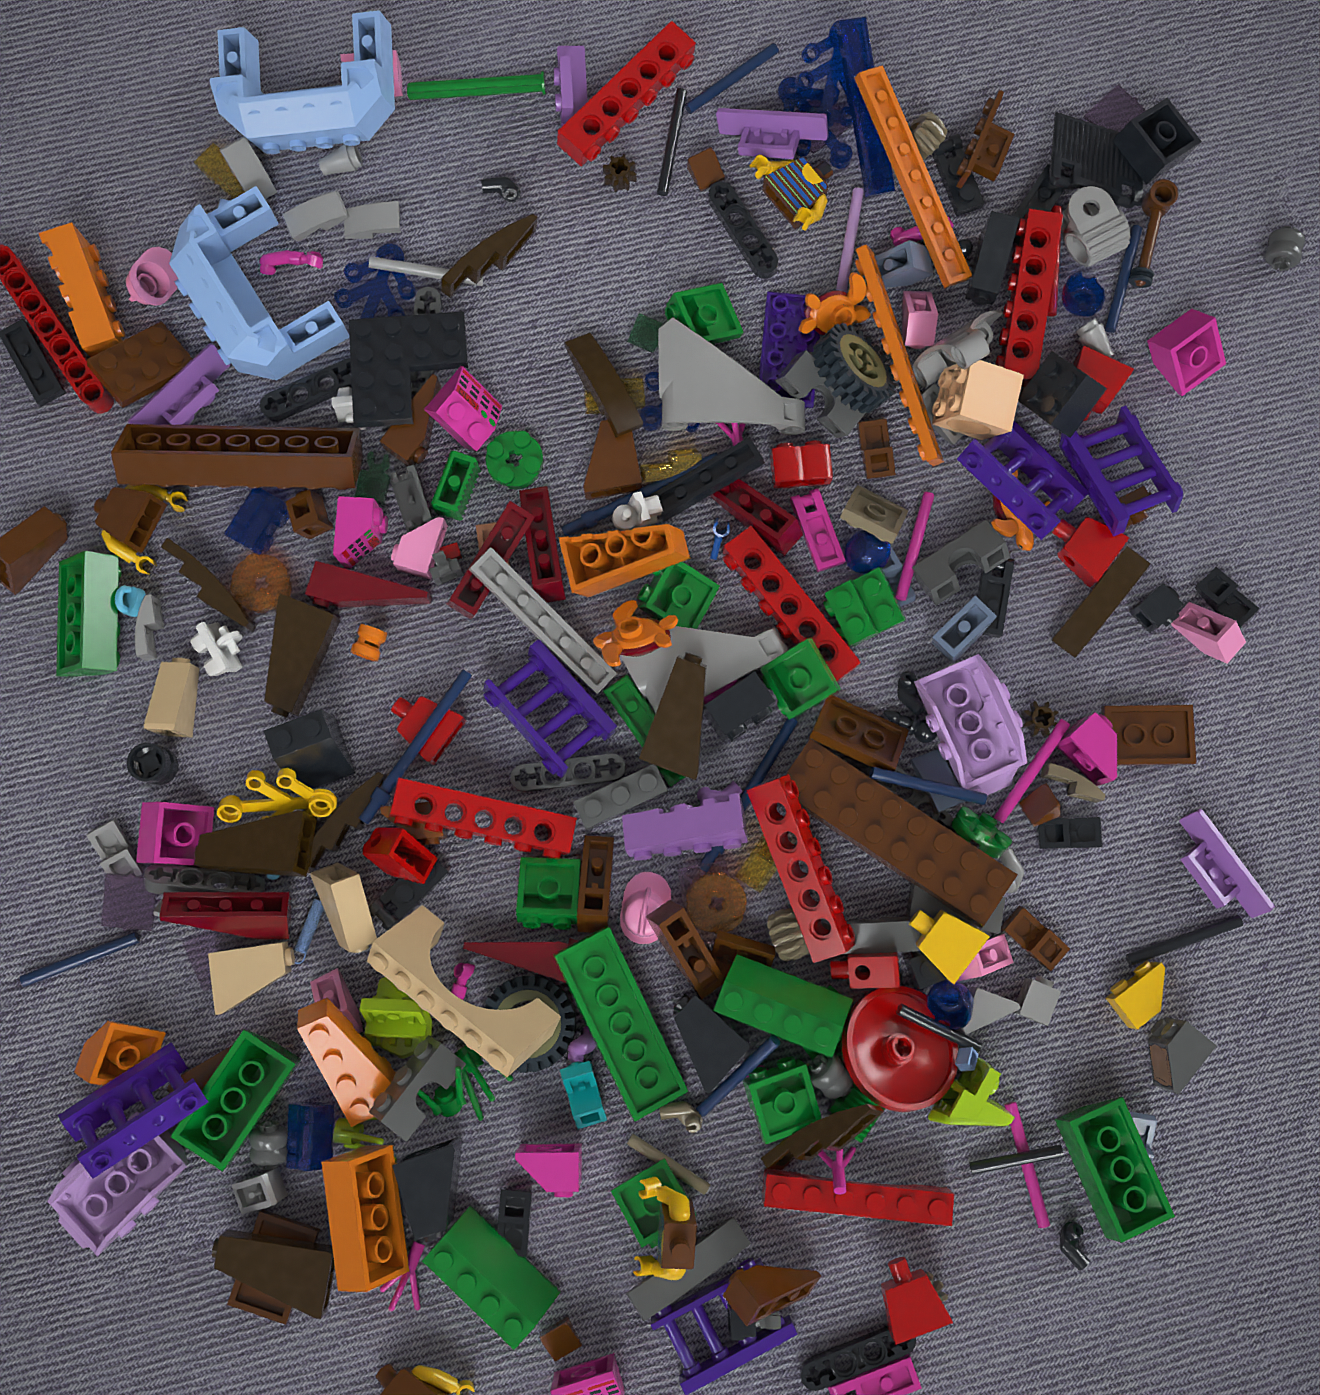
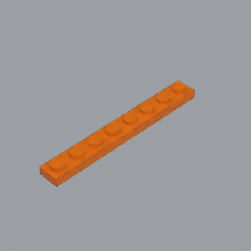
M883 65L859 72L854 79L944 289L968 280L972 277V273Z
M865 244L856 249L859 259L855 260V264L859 274L865 276L867 299L869 302H874L876 311L872 313L877 327L883 329L885 337L881 339L886 354H891L894 364L890 365L894 379L896 381L900 380L903 390L899 391V395L904 407H909L912 416L908 418L910 428L913 434H918L921 444L917 445L919 455L922 461L927 460L934 467L944 463L874 252Z

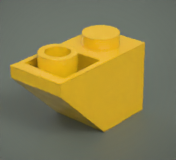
M1145 961L1134 969L1135 975L1127 981L1122 979L1110 988L1112 993L1105 999L1128 1028L1139 1029L1161 1011L1165 966L1162 962Z

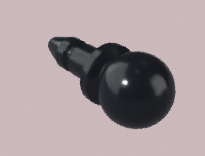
M885 710L883 712L891 722L898 723L899 726L906 729L908 728V735H915V738L922 743H930L937 737V733L930 730L926 720H920L918 716H916L915 720H912V718L904 714L901 715L897 711Z

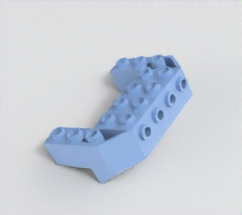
M380 10L352 14L354 61L341 63L342 85L266 94L261 92L258 40L245 27L217 30L220 77L210 78V85L219 114L266 154H278L280 150L287 149L300 152L305 151L306 147L314 146L328 149L332 148L333 144L342 143L348 146H356L361 141H369L395 110L391 24Z
M257 186L208 214L205 213L200 204L195 206L179 228L169 264L178 277L174 281L184 297L189 295L192 303L188 304L198 320L203 318L207 324L203 327L212 343L217 341L221 348L217 352L226 366L232 363L240 373L278 380L350 337L343 322L329 301L283 328H277L231 254L235 249L279 224Z

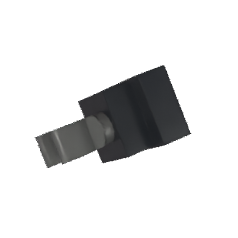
M727 1302L728 1334L731 1340H744V1337H756V1327L781 1329V1315H779V1311L746 1326Z

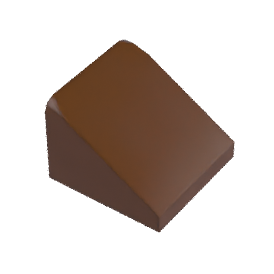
M712 147L687 160V170L700 192L711 187L715 182L725 179Z
M1047 783L1038 787L1019 803L1020 808L1033 827L1060 817V803Z
M568 1316L544 1329L539 1335L542 1344L554 1361L561 1359L583 1345Z

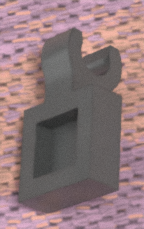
M443 550L432 554L435 567L430 568L429 571L437 586L464 576L456 558L452 560L451 558H446Z

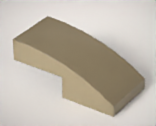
M1053 763L1043 766L1041 778L1069 784L1067 796L1094 803L1105 800V794L1082 775Z

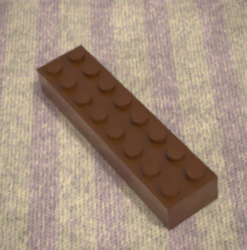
M126 424L111 451L117 483L129 484L131 486L145 484L162 487L188 485L190 487L218 486L221 488L247 486L249 488L277 487L279 489H287L290 487H306L307 489L336 488L338 490L355 488L363 462L360 428Z
M812 739L808 741L786 773L796 783L799 790L798 799L801 807L809 815L912 884L924 890L979 929L986 924L1018 875Z

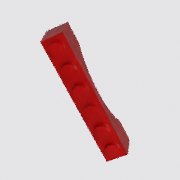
M764 1169L762 1203L764 1207L952 1226L954 1193L947 1187L846 1181V1193L839 1195L834 1193L833 1179L793 1171Z

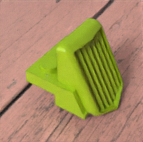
M386 977L379 980L376 996L361 998L359 1010L366 1020L364 1034L372 1046H380L383 1050L404 1059L412 1056L417 1045L424 1041L428 1035L432 1037V1018L430 1013L421 1009L412 998L397 989Z
M978 1057L975 1070L963 1071L958 1080L954 1079L948 1092L933 1105L928 1114V1119L947 1125L1008 1126L1013 1122L1015 1116L1002 1105L988 1098L989 1095H993L996 1092L1001 1073Z

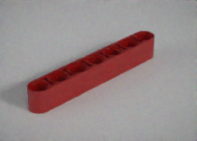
M0 245L1 282L78 397L94 412H108L114 404L113 396L87 366V356L25 264L8 246ZM40 304L37 309L33 310L34 306ZM55 326L51 332L47 333L50 327ZM70 348L67 354L62 355L65 349ZM85 370L84 375L77 378L78 373ZM100 392V396L92 401L93 396Z

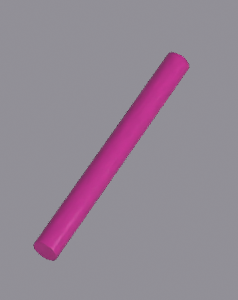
M930 492L923 493L895 594L896 599L901 601L907 599L914 573L912 567L917 562L934 500V494Z
M1063 719L1059 720L994 815L995 819L1004 824L1071 726Z
M1009 1102L1004 1104L1005 1109L1015 1116L1010 1127L1017 1153L1030 1150L1017 1103ZM1034 1164L1021 1165L1038 1228L1049 1227L1050 1222Z

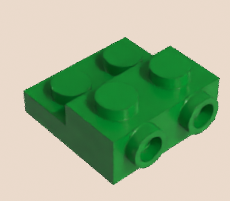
M723 283L675 292L666 303L665 315L668 321L672 317L712 345L738 339L744 333Z
M679 562L653 572L652 574L655 576L650 585L645 584L638 593L637 599L641 600L638 608L659 621L669 615H676L678 618L676 626L697 629L720 585L684 562Z
M880 567L825 593L827 600L823 602L824 607L830 617L836 616L840 625L836 627V632L845 643L848 642L849 646H856L906 621L905 615Z
M807 638L760 668L764 684L769 690L773 691L778 700L777 706L779 710L789 720L800 716L821 703L824 699L841 690L812 638Z
M521 857L516 906L517 922H522L524 927L531 929L539 928L541 923L553 924L554 928L561 930L571 928V924H577L581 859Z
M793 1056L778 1060V1066L766 1070V1067H757L749 1074V1077L742 1080L750 1109L754 1111L761 1138L765 1144L788 1137L807 1125L822 1119L807 1065L800 1059L795 1060Z
M665 1158L611 1190L641 1248L647 1244L651 1248L657 1246L660 1201H658L657 1196L642 1199L639 1196V1191L646 1189L639 1181L657 1177L661 1182V1186L665 1185L688 1198Z

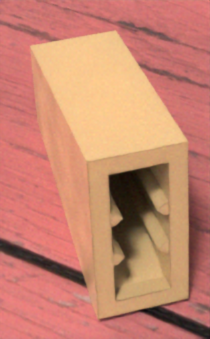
M172 658V662H161L144 722V729L162 736L193 738L200 668L191 664L189 659Z
M338 862L311 872L312 881L339 946L352 953L368 949L369 945L377 939L359 874Z
M288 941L208 953L215 1015L230 1011L291 972V965L295 964L293 947L288 946Z

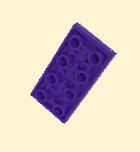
M767 291L759 379L781 397L793 398L775 380L796 354L805 350L808 352L814 351L813 346L820 339V334L814 329L807 334L799 331L802 320L806 319L804 315V310L807 307L805 305V295ZM811 389L807 396L800 398V400L805 402L806 408H813L815 389Z

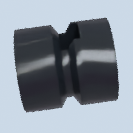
M146 742L135 746L128 754L126 762L128 772L132 777L153 785L169 783L176 776L179 767L178 759L172 751Z

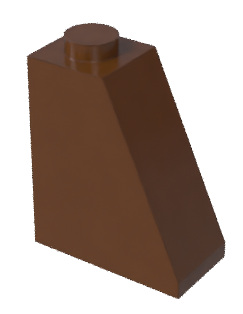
M607 418L600 422L583 486L585 500L631 493L642 488L633 433L631 431L615 437Z
M43 506L0 537V583L14 595L26 586L68 540L67 523L59 513H52L47 507Z

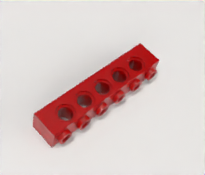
M673 21L668 23L558 130L557 145L581 167L588 160L590 162L595 160L601 152V147L606 142L612 143L619 135L620 129L626 123L630 125L637 118L639 110L644 105L650 106L656 99L658 92L663 87L668 88L674 82L676 74L681 69L686 70L690 67L695 59L694 50L696 42ZM661 58H668L670 61H665ZM642 76H650L652 79H645ZM623 94H631L634 97L629 98L624 96ZM605 112H612L615 115L608 116L605 114ZM593 130L596 132V134L591 135L586 133L585 131Z
M1030 208L1025 217L1019 219L1016 236H1021L1019 246L1015 245L1012 254V263H1016L1015 272L1010 274L1007 290L1011 291L1010 301H1006L1003 311V318H1007L1006 328L1001 329L999 336V345L1003 346L1002 354L997 356L995 362L997 366L1023 374L1021 387L1027 386L1040 366L1063 214ZM1030 239L1039 241L1041 248L1034 247ZM1026 267L1034 268L1037 275L1029 274L1026 271ZM1021 294H1028L1033 299V302H1025ZM1017 322H1025L1029 330H1021L1017 326ZM1012 349H1020L1024 353V358H1017L1013 354Z
M749 526L723 546V562L731 571L736 570L742 577L740 582L749 594L754 592L760 600L758 602L759 607L766 616L772 615L778 623L776 628L785 639L790 638L795 645H798L807 639L800 634L799 627L803 625L810 626L814 630V636L811 638L818 649L827 648L832 653V659L825 662L837 683L860 665L861 661L752 526ZM748 558H755L759 561L760 567L749 569L744 561ZM772 580L777 584L778 590L768 592L763 588L762 583ZM783 603L793 604L796 608V613L792 615L783 613L781 605Z
M789 774L746 790L813 963L847 953L855 945V934L850 924H847L843 915V902L835 894L832 887V874L829 868L824 866L820 856L821 846L817 838L813 837L809 828L810 818L807 811L801 807L798 799L799 790L796 783L790 779ZM777 803L785 807V816L780 815L777 811ZM788 831L794 833L797 837V845L789 841ZM799 860L807 864L808 873L800 869ZM810 889L815 890L819 894V902L812 899ZM821 918L829 921L831 930H827L822 926Z
M398 778L396 781L388 815L395 818L394 823L412 826L413 822L425 824V830L442 833L444 828L455 831L454 836L472 840L473 835L484 837V843L502 846V842L512 843L515 850L531 852L532 848L543 850V856L560 859L561 855L570 853L577 820L576 817L403 778ZM418 799H425L430 803L431 811L429 814L422 815L415 810V802ZM453 805L460 810L461 816L458 821H450L446 818L445 809L447 806ZM478 812H484L489 816L490 824L487 828H481L475 823V815ZM507 819H514L518 822L519 831L517 834L512 835L505 830L504 825ZM537 825H542L547 829L548 837L545 841H540L535 837L534 829Z

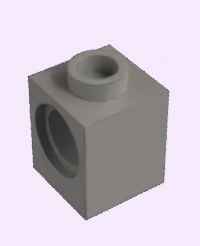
M1036 975L1035 980L1025 978L1016 1001L1021 1009L1013 1013L1048 1026L1061 991L1052 988L1054 982Z

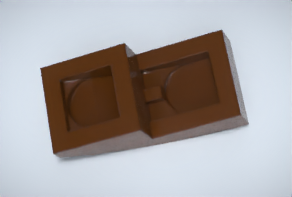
M887 418L858 422L857 431L866 479L896 475L892 446L890 447Z
M1018 906L1001 926L1003 932L1049 971H1052L1070 950L1057 935L1044 927L1022 906Z

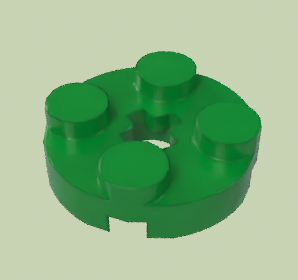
M526 431L502 433L487 445L486 466L491 478L496 483L507 486L509 489L517 490L530 486L539 477L538 475L544 463L543 453L538 442ZM512 454L522 456V459L519 460V465L514 467L513 463L507 464V460L510 459Z
M962 806L952 821V827L961 838L967 842L975 841L980 845L978 849L990 857H1001L1012 843L1009 836L1000 832L995 827L997 821L986 813H982L979 816L971 809Z

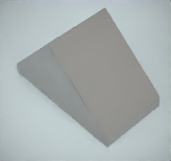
M971 987L958 1024L959 1032L967 1035L1021 1009L1017 1002L977 987Z
M278 1168L264 1171L232 1185L242 1215L273 1206L288 1196Z

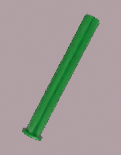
M544 71L536 75L411 82L407 84V95L410 100L542 92L543 95H546Z

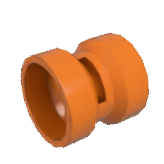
M360 624L357 631L359 637L357 642L352 644L350 652L359 657L378 662L381 655L380 646L385 643L388 634L380 629Z

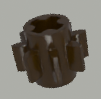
M625 154L622 157L615 158L610 156L611 161L609 165H603V174L606 175L604 177V184H611L614 192L623 189L629 191L630 182H637V173L634 172L636 169L635 161L629 163Z
M1034 701L1030 703L1032 711L1024 710L1021 712V715L1026 717L1022 728L1027 727L1031 730L1030 737L1036 736L1041 731L1042 736L1045 738L1050 735L1048 727L1054 728L1057 722H1054L1055 715L1059 712L1048 708V701L1041 707ZM1043 716L1045 721L1037 723L1035 717Z

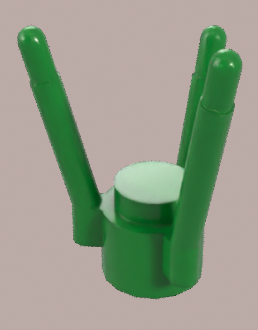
M465 1045L454 1054L466 1063L462 1069V1079L479 1121H482L484 1116L468 1073H473L489 1101L493 1102L495 1097L478 1069L484 1064L481 1059L483 1057ZM512 1075L504 1076L508 1081H513Z
M455 1067L456 1088L450 1085L446 1090L439 1085L435 1090L434 1101L421 1089L418 1091L417 1095L431 1108L435 1116L439 1114L444 1117L454 1116L461 1110L462 1105L466 1104L463 1095L461 1067Z

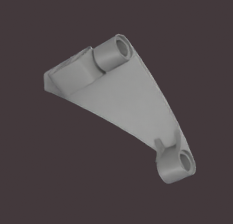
M1001 310L985 312L922 352L912 366L918 383L926 388L939 380L945 368L957 364L965 370L987 356L990 352L989 345L993 339L990 325L1003 312Z
M673 317L658 329L659 394L662 399L663 429L680 431L686 429L688 423H750L774 426L780 433L785 435H798L805 432V402L803 400L781 397L735 360Z
M615 624L613 625L611 631H613L616 628ZM675 626L669 630L672 646L668 648L660 647L652 653L640 657L620 655L636 686L642 695L648 698L656 713L678 655L685 656V653L688 652L703 658L701 663L707 665L706 697L748 673L763 667L787 652L788 648L776 627L755 637Z

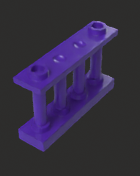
M1126 405L1120 408L1115 425L1084 437L1078 435L1077 431H1075L1071 438L1062 433L1059 447L1081 484L1090 492L1088 494L1113 537L1125 532L1130 515L1166 502L1172 513L1178 511L1184 496L1183 489L1178 482L1173 480L1141 430L1137 416L1131 414ZM1123 434L1130 445L1099 459L1092 457L1087 449L1090 446ZM1137 456L1144 468L1112 482L1106 480L1101 472L1102 469ZM1148 479L1152 480L1159 491L1126 505L1120 503L1115 495L1118 491Z
M1015 421L1013 422L1011 432L988 438L989 441L983 446L974 439L957 458L971 474L1040 540L1061 521L1055 515L1060 509L1069 514L1090 493ZM997 448L1010 459L1004 466L991 454ZM1018 468L1031 479L1026 486L1013 475ZM1037 490H1043L1052 499L1047 506L1034 495Z
M538 639L529 647V662L498 687L490 679L484 682L483 696L491 707L499 708L543 758L542 763L551 774L556 773L562 778L568 769L564 761L594 736H600L604 741L609 739L614 734L617 725ZM535 671H542L548 678V684L516 709L505 695ZM561 692L568 700V705L535 731L525 717L554 693L559 694ZM575 714H581L588 722L587 728L555 753L544 740Z
M172 1042L58 1115L61 1123L75 1142L83 1138L87 1148L76 1156L92 1179L208 1103V1100L194 1079L185 1083L180 1076L181 1073L189 1068ZM169 1082L174 1091L157 1102L152 1092ZM141 1101L145 1110L128 1121L123 1111ZM112 1119L116 1129L99 1140L94 1130Z
M748 1258L736 1267L738 1270L743 1268L745 1271L756 1265L764 1266L761 1258L756 1260ZM734 1272L672 1306L669 1304L651 1317L653 1331L664 1326L684 1366L682 1369L683 1373L679 1375V1381L685 1395L698 1390L798 1335L790 1315L784 1318L781 1315V1329L764 1328L756 1333V1337H744V1340H738L739 1343L729 1348L723 1346L702 1304L719 1295L727 1310V1301L722 1295L730 1284L728 1280ZM689 1311H692L712 1351L710 1354L711 1358L702 1363L694 1360L675 1321L676 1318Z

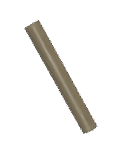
M635 1134L630 1136L626 1143L628 1146L654 1163L665 1158L677 1178L703 1195L706 1194L711 1185L710 1183Z

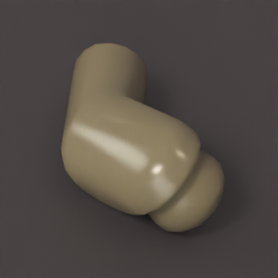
M688 1102L668 1103L659 1108L661 1120L677 1118L686 1126V1130L690 1133H696L701 1129L703 1119L699 1112Z

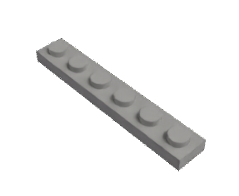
M491 547L469 568L594 695L598 694L617 674Z

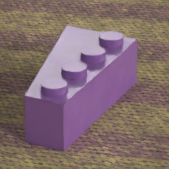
M730 794L729 801L725 802L716 801V798L704 799L699 807L685 803L674 805L668 813H664L663 809L658 808L622 815L626 853L629 857H634L635 860H647L652 858V854L663 853L664 856H678L682 854L681 851L693 849L695 853L711 851V847L723 846L724 849L741 847V843L748 842L744 806L740 794Z

